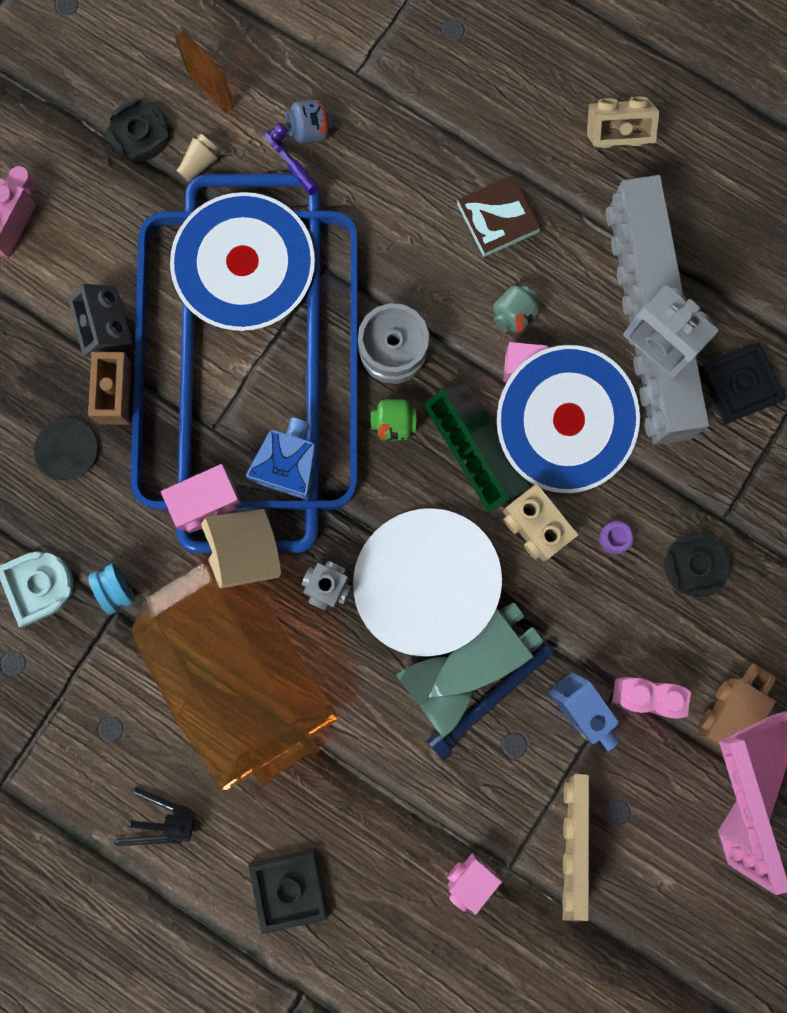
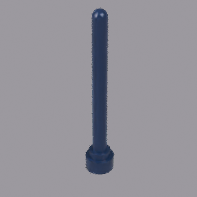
M544 644L532 655L533 658L517 668L466 713L457 726L444 738L435 732L426 740L442 761L453 753L451 749L456 746L454 743L553 655V646Z

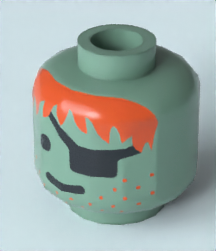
M527 286L510 287L493 304V311L496 315L494 317L495 324L504 332L510 330L515 333H521L539 316V298Z

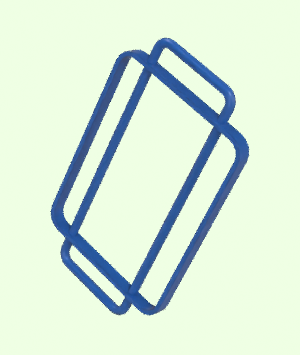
M292 173L198 175L187 185L185 212L154 213L146 218L140 227L138 235L130 483L132 493L136 499L150 509L168 510L165 501L148 500L142 491L150 237L161 226L182 225L188 216L197 209L198 192L203 187H302ZM320 189L314 195L308 194V211H293L304 225H308L315 257L313 277L307 290L306 422L310 425L306 434V441L314 443L317 448L310 498L306 501H241L242 505L236 507V510H306L305 535L296 541H275L278 554L300 553L311 548L318 535V510H333L344 507L351 502L357 489L358 239L355 224L348 216L341 212L320 211ZM320 225H339L345 228L351 236L350 485L344 496L332 501H319ZM183 301L178 483L191 478L195 314L190 311ZM178 528L176 529L178 541L187 551L197 554H212L208 541L194 540L187 530L181 531Z

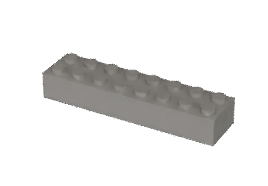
M660 175L622 180L616 193L613 194L610 206L606 208V221L608 226H612L614 234L611 240L612 252L614 256H618L619 261L617 280L619 285H623L625 293L622 299L623 311L625 315H629L630 324L642 308L665 284L671 289H677L683 293ZM635 346L634 371L641 378L642 387L639 389L641 405L646 406L648 418L645 419V430L647 436L652 437L653 445L691 440L708 428L709 423L696 356L672 379Z

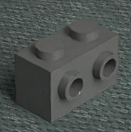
M82 284L68 297L83 357H91V352H124L132 345L131 332L127 326L123 302L120 299L117 286Z

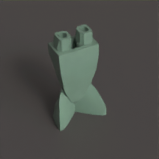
M515 603L509 604L499 611L496 609L491 620L481 633L466 645L452 651L448 657H436L415 663L396 675L442 738L449 734L460 722L469 705L473 690L499 680L533 658L531 653L543 642L533 627L519 637L513 631L511 626L524 617Z

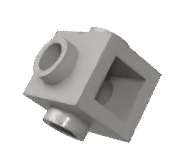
M327 561L325 566L317 563L315 569L309 567L302 581V585L306 587L303 593L310 596L308 603L325 611L328 605L336 609L338 603L344 604L351 590V586L347 585L350 579L343 575L345 568L330 561ZM321 580H331L332 586L328 591L320 589L319 584Z

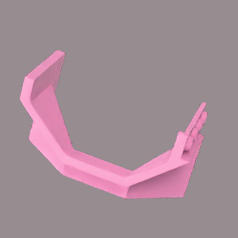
M787 711L773 714L719 741L737 800L718 830L727 863L775 895L787 892V877L770 825V818L787 767Z

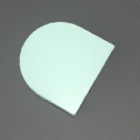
M31 552L0 565V581L19 627L28 626L58 612L67 604L73 591L72 572L65 561L56 555L46 552Z

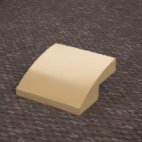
M264 509L204 518L201 526L212 550L208 561L220 589L279 578L281 569L278 551Z

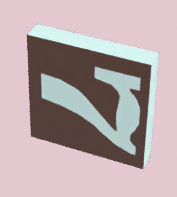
M513 175L457 200V205L483 257L540 231V226Z

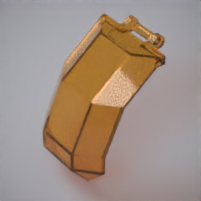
M206 557L150 591L131 632L136 646L175 720L221 789L225 792L252 774L257 777L262 786H265L273 781V776L308 754L313 756L321 751L313 735L339 720V717L296 651L258 584L253 582L220 589L208 561L209 557Z

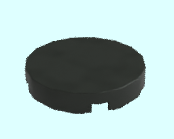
M131 100L121 104L112 112L109 118L110 123L109 128L107 126V135L110 143L121 157L130 161L144 162L155 158L165 149L169 141L170 128L165 115L153 103L149 102L148 104L142 103L141 100Z
M690 533L678 538L668 548L664 559L665 574L669 583L679 593L689 597H707L719 592L726 583V580L729 579L731 558L726 547L720 541L705 533Z

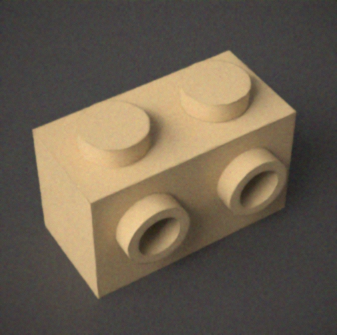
M642 96L631 97L626 102H617L616 99L612 98L600 99L598 103L589 104L587 136L593 146L599 148H610L614 145L641 146L647 143H656L659 110L651 100Z
M538 484L531 487L503 511L506 516L503 519L505 524L514 534L517 532L521 534L526 541L524 544L525 549L535 560L538 558L542 562L548 560L578 536L577 532ZM523 509L528 510L531 516L526 515ZM544 534L550 537L551 542L545 539Z

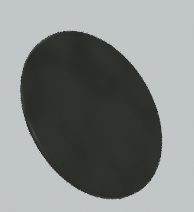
M60 418L48 423L39 432L34 444V457L37 465L46 475L58 480H72L85 474L95 462L98 451L97 439L91 428L84 422L74 418Z

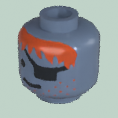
M320 100L296 101L292 104L290 110L286 111L285 121L288 134L293 136L298 143L324 141L327 137L328 129L333 127L332 113L330 110H326Z

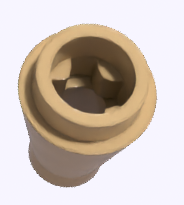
M200 134L197 139H192L181 165L176 171L190 182L218 160L216 156L220 150L209 139Z

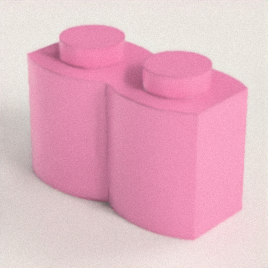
M621 677L615 679L612 703L622 709L634 712H651L668 718H684L688 716L691 692L676 684L652 683L641 678Z

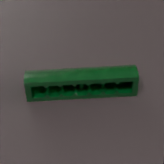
M466 381L442 388L423 404L488 513L511 502L531 488L526 479L508 461L499 441L497 431Z

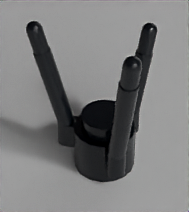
M138 788L132 789L134 795L174 812V814H167L165 823L129 821L128 827L163 831L165 836L116 839L114 841L115 846L162 843L181 845L182 841L190 842L195 814L187 813V806L176 805Z

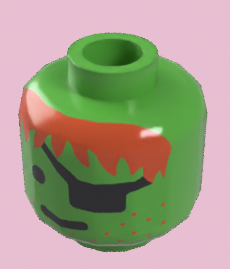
M405 399L381 400L378 403L377 411H371V430H377L379 438L384 441L408 440L411 433H416V407H411L410 402Z

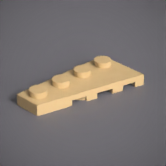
M574 774L569 778V783L564 785V803L568 804V815L564 818L563 824L566 853L563 856V873L565 876L562 920L588 921L589 775Z

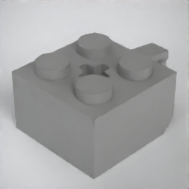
M665 284L636 315L623 333V336L673 379L719 330L714 326L712 319L707 314L698 312L700 307L691 299L687 301L682 292L677 289H671Z

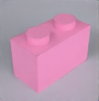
M222 464L160 491L176 528L181 531L187 530L188 533L202 529L201 523L205 517L236 513V507L242 505L231 477Z

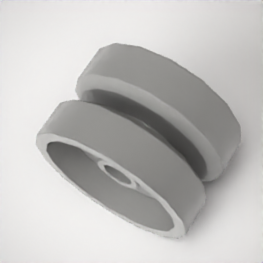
M389 303L376 307L365 316L358 333L359 355L363 367L373 378L383 383L392 384L409 381L422 370L427 360L429 332L424 319L416 310L404 304Z

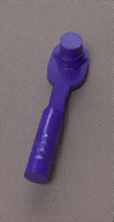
M278 123L275 128L266 130L263 134L264 137L288 163V169L309 195L316 194L319 190L318 185L299 161L294 160L290 156L288 149L283 144L284 136L288 132L287 128Z

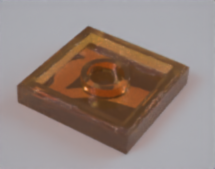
M184 30L175 36V41L187 73L217 106L227 114L234 108V103L225 73Z

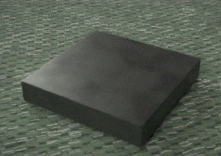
M315 849L249 863L248 867L261 934L328 920L329 916Z

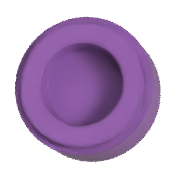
M621 521L608 523L599 534L600 545L606 552L611 554H620L627 551L634 539L631 528Z

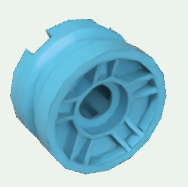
M113 562L105 566V570L102 572L95 571L89 574L88 579L94 596L108 615L118 612L119 607L122 605L128 607L134 604L135 597L132 588H128L127 578L116 563Z

